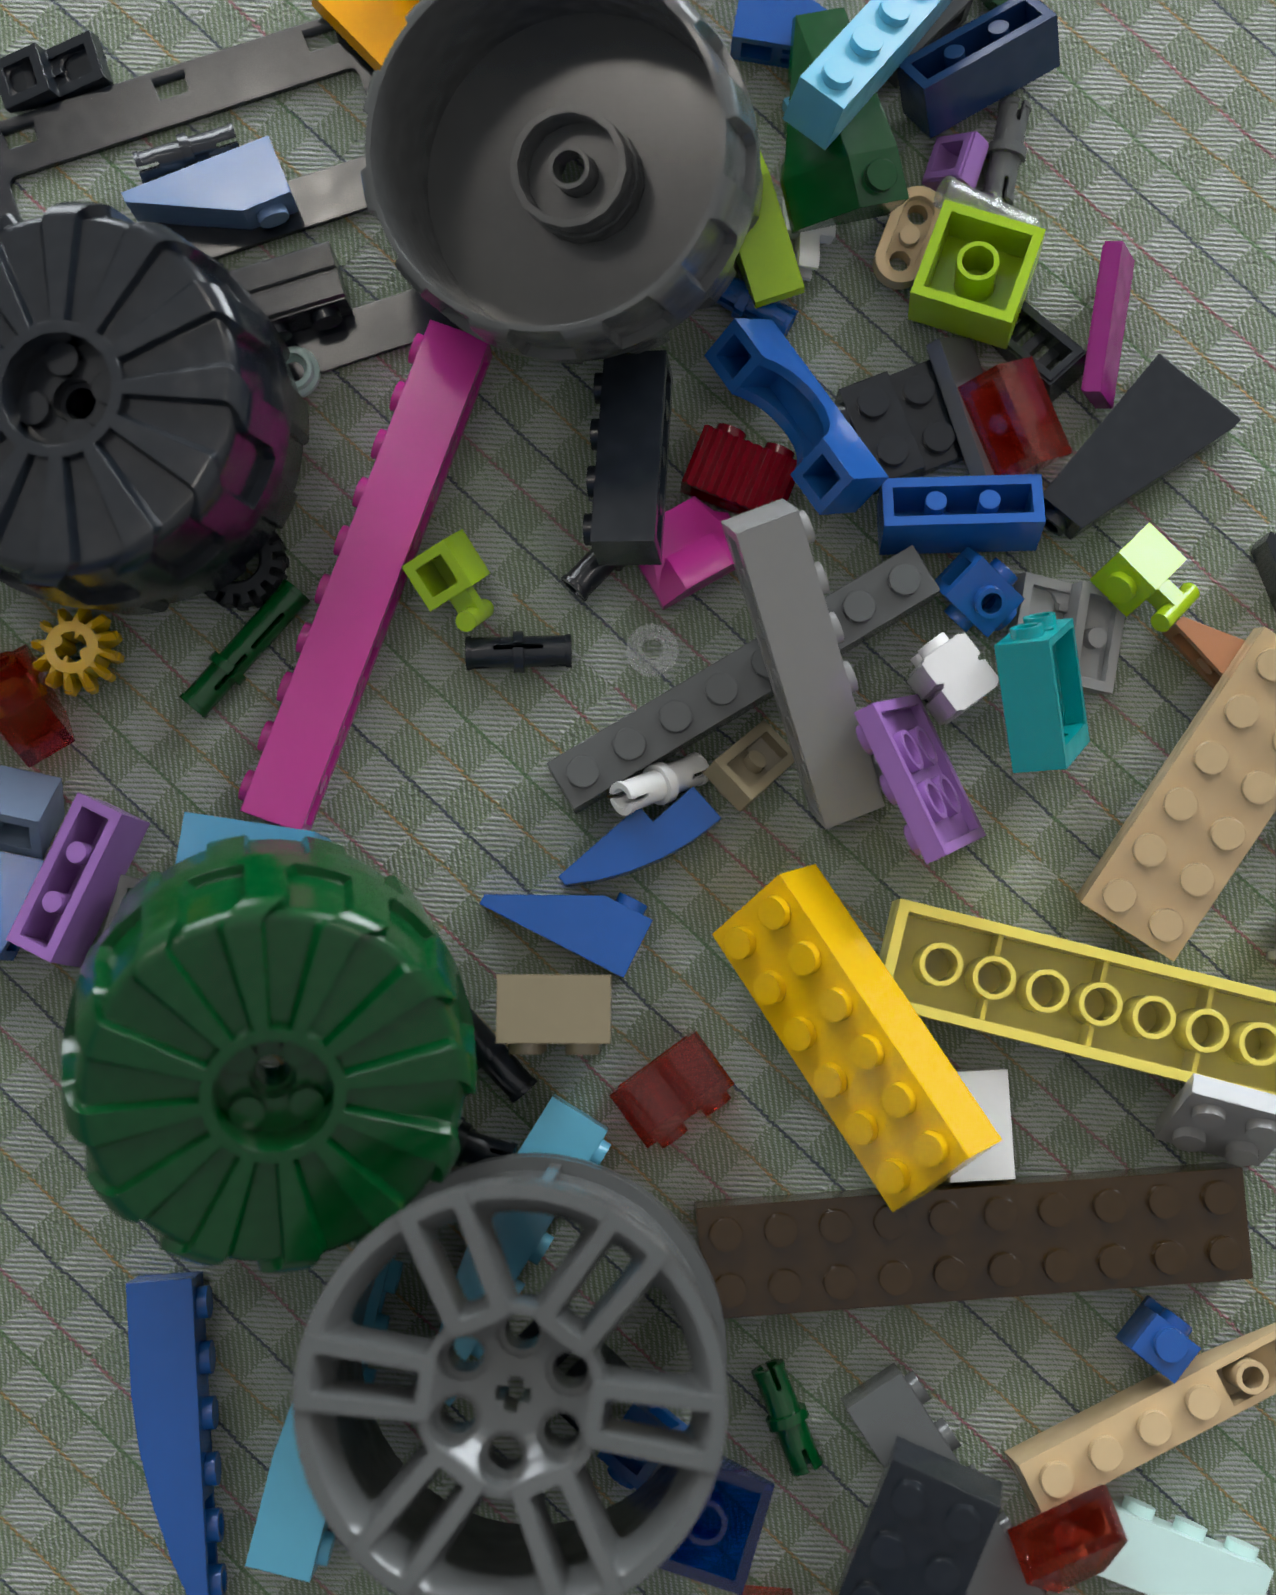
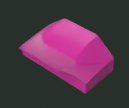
M696 496L665 512L662 565H637L662 610L736 570L721 521L731 518L729 513L713 510Z

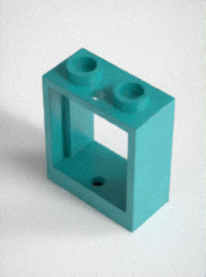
M1055 612L1030 614L1023 617V623L1011 627L1010 633L994 645L1013 773L1067 769L1090 742L1073 618L1056 620Z

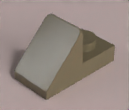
M763 720L719 756L703 774L716 787L717 791L724 798L728 799L740 812L744 811L795 761L790 746Z

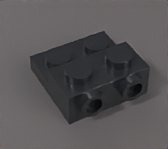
M930 360L891 375L885 371L838 390L834 401L836 406L889 478L921 477L964 460ZM880 487L872 495L879 493Z

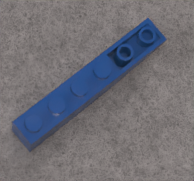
M203 1271L137 1276L126 1283L131 1398L139 1452L153 1509L172 1563L186 1594L226 1595L227 1569L225 1563L218 1564L217 1542H222L224 1537V1512L222 1507H215L214 1486L219 1485L221 1481L222 1464L220 1452L212 1451L211 1430L217 1429L219 1407L216 1395L209 1396L208 1374H213L215 1371L216 1350L214 1341L206 1339V1318H211L213 1312L212 1288L210 1285H204Z

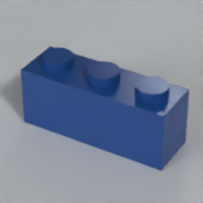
M1042 474L888 478L880 486L876 507L879 555L898 554L911 545L914 546L918 554L961 553L967 546L975 552L1036 551L1046 523Z

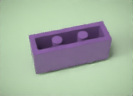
M77 792L6 940L50 963L81 968L113 902L120 874L126 875L150 823L108 802Z

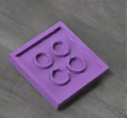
M918 694L875 702L854 712L859 723L856 726L858 740L867 754H874L883 773L879 778L881 788L892 805L898 804L907 823L904 826L905 838L916 855L922 854L926 865L986 836Z

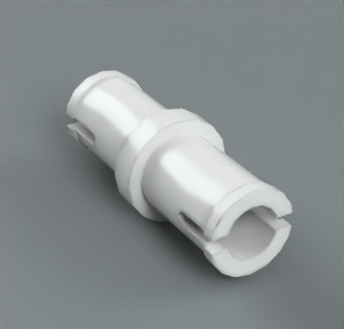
M697 752L690 753L668 764L663 762L653 763L645 768L642 774L612 784L609 790L610 794L614 795L622 791L625 793L610 798L611 804L623 816L630 815L636 810L654 803L657 805L668 804L674 801L679 793L692 787L706 784L709 779L704 774L699 776L694 774L706 770L709 765L706 759Z

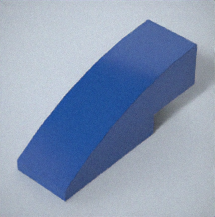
M692 787L654 821L642 809L627 815L558 877L566 887L600 883L632 874L661 862L689 846L717 825L722 818L702 795Z

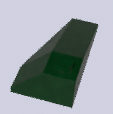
M844 7L796 15L793 18L788 82L790 83L789 101L800 76L850 23ZM877 92L826 150L785 121L784 134H787L785 162L781 165L780 185L792 234L886 216L909 199L898 147Z

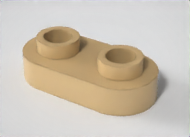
M925 186L907 188L909 199L890 213L873 259V270L877 279L891 289L901 290L913 286L943 205V200L939 194ZM914 212L919 213L924 217L925 222L919 225L913 224L908 219V215ZM896 258L902 259L906 263L907 269L903 271L894 270L890 265V261Z

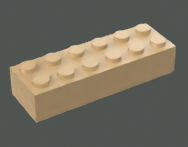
M1266 627L1253 628L1076 895L1082 904L1173 962L1276 811V633Z

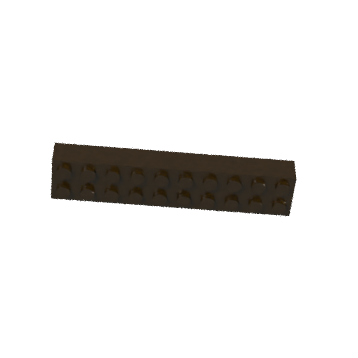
M1225 1162L1015 1177V1179L941 1183L927 1194L894 1212L891 1211L877 1188L694 1201L697 1246L701 1250L713 1275L720 1296L724 1319L1253 1279L1243 1168Z

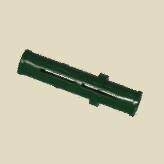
M284 579L278 589L248 620L220 653L214 651L208 657L211 663L179 697L206 719L209 716V712L235 683L239 686L243 684L247 679L243 674L269 645L276 640L278 635L303 607L310 603V600L292 583Z

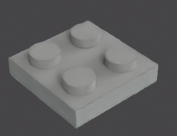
M1193 1073L1156 1119L1154 1139L1172 1143L1176 1148L1183 1151H1202L1225 1157L1228 1162L1235 1165L1259 1166L1276 1148V1095Z

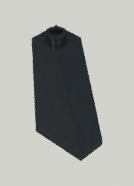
M1159 353L1043 492L1046 518L1044 528L1054 535L1062 536L1064 534L1072 540L1219 442L1239 423L1241 418Z

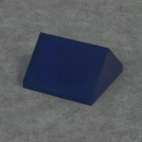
M722 1455L721 1464L712 1490L699 1517L679 1546L658 1568L742 1595L775 1484Z

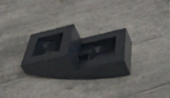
M90 30L46 50L38 44L32 43L0 58V95L4 108L9 113L39 109L114 84L100 39Z

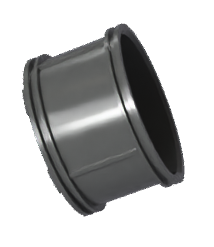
M537 1152L506 1154L485 1158L461 1166L449 1172L442 1184L431 1182L426 1185L404 1209L384 1221L360 1242L335 1271L323 1289L310 1315L296 1359L292 1407L299 1458L307 1484L320 1512L336 1537L349 1551V1555L375 1580L396 1595H623L641 1583L662 1565L683 1541L705 1505L721 1464L728 1415L727 1342L723 1309L713 1275L701 1250L687 1229L663 1203L633 1180L610 1168L585 1159ZM497 1212L541 1213L569 1220L579 1224L582 1228L581 1235L538 1295L519 1294L492 1222L493 1215ZM451 1223H458L461 1226L484 1289V1295L481 1298L468 1300L465 1297L438 1237V1230L441 1227ZM613 1246L621 1248L631 1258L630 1264L587 1315L580 1317L574 1314L570 1309V1303L607 1251ZM408 1250L413 1255L443 1322L442 1329L434 1338L363 1326L367 1303L378 1274L401 1251ZM651 1288L661 1289L681 1326L691 1362L690 1371L685 1374L613 1366L605 1363L601 1354L602 1344ZM515 1314H524L532 1317L540 1326V1334L533 1339L524 1340L518 1338L510 1328V1317ZM458 1337L477 1339L483 1347L484 1357L475 1362L461 1359L454 1347L455 1339ZM564 1352L577 1354L587 1362L588 1370L578 1377L566 1376L559 1370L556 1358ZM362 1362L416 1371V1382L410 1387L365 1383ZM511 1376H518L524 1379L522 1388L527 1389H525L521 1398L509 1395L511 1387L505 1385L508 1384ZM454 1397L465 1398L472 1404L475 1410V1418L466 1422L456 1421L447 1412L446 1401ZM614 1401L691 1410L692 1418L685 1432L616 1418L612 1415V1404ZM557 1413H567L578 1422L580 1431L570 1437H560L550 1429L548 1419ZM376 1418L417 1423L423 1444L405 1465L387 1442ZM500 1436L515 1438L523 1449L522 1456L510 1460L500 1457L495 1452L493 1440ZM595 1449L664 1463L641 1487L608 1508L604 1507L586 1466L587 1460ZM441 1470H444L457 1481L446 1499H443L427 1487ZM556 1486L561 1487L575 1520L553 1524L544 1498V1491ZM485 1496L496 1499L513 1500L520 1524L485 1518L474 1514Z

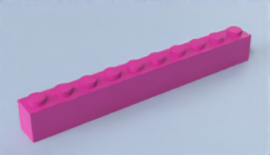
M430 319L425 334L417 333L412 342L408 355V363L413 364L406 383L399 381L395 386L389 406L390 411L394 412L387 430L381 428L378 431L371 450V458L375 459L374 466L369 478L361 477L353 495L352 506L357 508L350 527L343 525L337 535L333 554L338 556L332 574L325 573L318 584L314 599L315 603L319 604L313 623L306 622L299 633L295 649L296 652L301 653L294 672L287 671L280 682L276 699L282 702L275 721L268 720L261 731L257 749L263 751L256 770H248L242 780L238 793V799L243 801L240 811L281 827L307 831L312 829L408 579L401 566L415 558L493 357L490 344L479 340L467 332Z

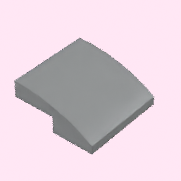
M1030 572L1017 574L1018 580L1015 582V589L1025 600L1017 607L1016 616L1008 624L1007 634L1010 633L1011 627L1023 623V617L1030 614L1055 612L1056 620L1073 618L1083 692L1104 695L1113 694L1125 616L1091 582L1080 581L1072 584Z

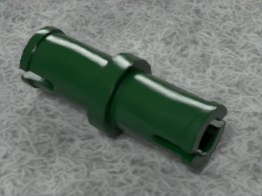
M773 1359L765 1362L767 1370H763V1367L758 1365L751 1371V1374L757 1383L769 1413L765 1418L770 1432H776L789 1464L791 1475H806L810 1473L806 1464L811 1463L813 1470H816L824 1462L818 1453L806 1419L809 1417L806 1405L803 1402H798L783 1359Z

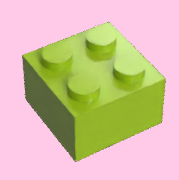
M945 199L910 291L908 319L1007 349L1040 258L1046 229Z

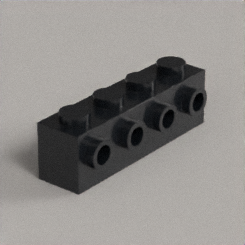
M651 350L639 354L624 353L605 358L603 360V372L595 373L594 399L596 404H600L599 419H592L590 424L591 448L593 451H597L596 465L588 466L587 494L589 498H593L592 513H585L583 517V540L585 546H592L598 565H662L673 375L667 350Z

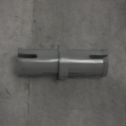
M1004 97L1000 99L993 140L988 143L989 149L986 159L989 162L980 200L983 204L989 205L991 197H994L992 204L994 208H1008L1013 205L1019 165L1026 161L1027 147L1023 144L1032 105L1029 101L1024 100L1022 101L1021 109H1018L1019 97Z

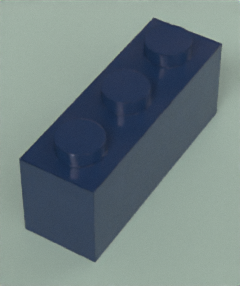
M1008 0L906 57L897 68L903 113L931 139L1059 67L1060 53L1057 14L1040 0Z

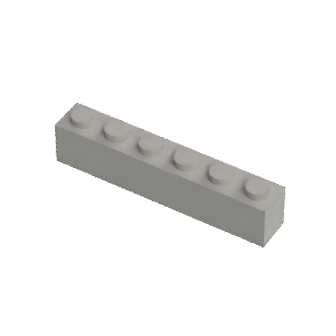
M782 498L721 521L810 812L827 830L885 807L880 791L879 779L883 773L875 756H870L865 752L856 734V726L859 723L854 712L860 709L856 708L852 693L858 691V682L850 663L842 660L838 644L844 642V634L833 611L828 612L824 594L830 592V586L822 565L818 561L814 562L809 544L815 542V533L807 513L804 510L799 511Z

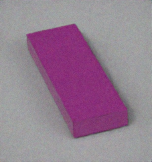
M1105 241V244L1102 246L1081 391L1095 409H1113L1135 264V260L1124 241Z

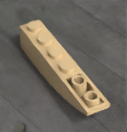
M1276 1323L1196 1355L1175 1384L1162 1374L1157 1373L1004 1451L1028 1501L1043 1516H1046L1276 1394Z

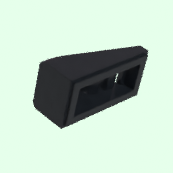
M1024 301L1018 316L1021 321L1015 325L1007 349L991 346L1034 391L1047 402L1052 403L1083 375L1087 351ZM1031 330L1034 335L1022 346H1019L1017 342ZM1046 346L1049 350L1036 360L1033 356L1042 347ZM1060 361V363L1050 371V369Z

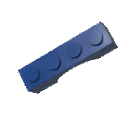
M734 318L705 353V358L732 395L745 399L762 409L786 433L797 456V466L790 475L819 515L856 512L889 476L772 319Z

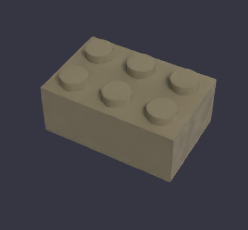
M497 974L496 1043H509V1054L540 1055L547 1051V1044H565L566 1055H599L601 1044H611V975Z

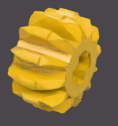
M61 608L57 610L58 625L55 626L46 620L40 622V628L48 633L46 640L35 639L31 641V647L45 654L38 657L32 664L35 670L48 672L45 678L46 685L53 689L63 685L65 694L76 697L82 686L88 693L92 695L99 692L98 677L110 683L116 681V675L107 668L110 663L120 664L125 661L123 654L111 650L119 645L123 638L117 631H108L111 623L108 617L100 614L93 618L90 609L78 608L73 617L68 610ZM80 641L87 647L80 650L81 659L75 661L70 656L77 652L75 644Z

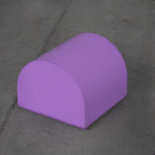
M977 131L937 137L922 184L937 192L939 196L947 199H970L974 194L989 149L986 139Z

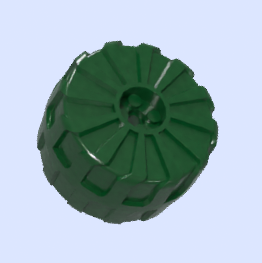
M247 835L229 837L207 843L206 851L175 864L163 873L152 871L122 898L115 918L96 944L89 949L71 994L63 1031L61 1096L64 1122L72 1137L78 1143L85 1146L86 1178L88 1183L114 1215L129 1222L141 1221L159 1233V1246L161 1249L179 1258L203 1266H216L227 1259L257 1261L260 1271L266 1274L294 1272L313 1267L325 1252L340 1248L354 1241L359 1244L384 1221L404 1209L424 1189L429 1181L443 1183L461 1152L458 1123L466 1095L476 1093L477 1087L473 1021L464 983L451 952L433 927L422 903L396 876L384 877L370 866L347 855L344 846L305 836L302 841L286 839L249 840ZM271 1055L281 1056L285 1062L276 1067H266L261 1065L258 1060Z

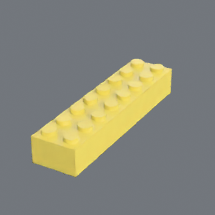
M902 898L892 901L879 958L919 1017L1186 1083L1195 1073L1276 1095V991Z

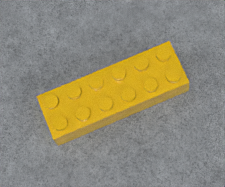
M816 864L784 872L776 876L712 934L892 1212L927 1194L1002 1141L1000 1135Z

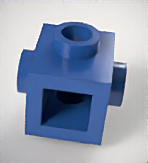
M968 546L935 579L940 588L939 593L950 603L944 612L964 632H967L974 626L987 638L993 631L1005 628L1016 616L1017 607L1025 600L1012 586L1018 580V577L1003 562L995 557L989 563L984 557Z

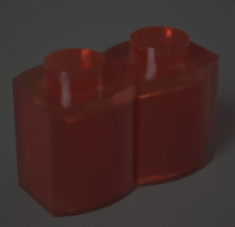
M695 1029L609 1092V1096L647 1148L658 1142L663 1149L688 1131L683 1122L700 1110L707 1117L725 1105L732 1098L727 1090L734 1085V1082Z

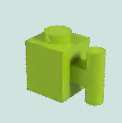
M1150 522L1090 579L1125 617L1147 600L1157 610L1150 621L1153 628L1159 632L1168 631L1200 596L1199 589L1194 584L1187 582L1177 588L1168 579L1187 559Z
M463 529L441 540L401 566L430 612L450 600L458 613L455 622L461 631H472L493 615L494 606L492 602L485 598L481 599L472 586L491 573Z

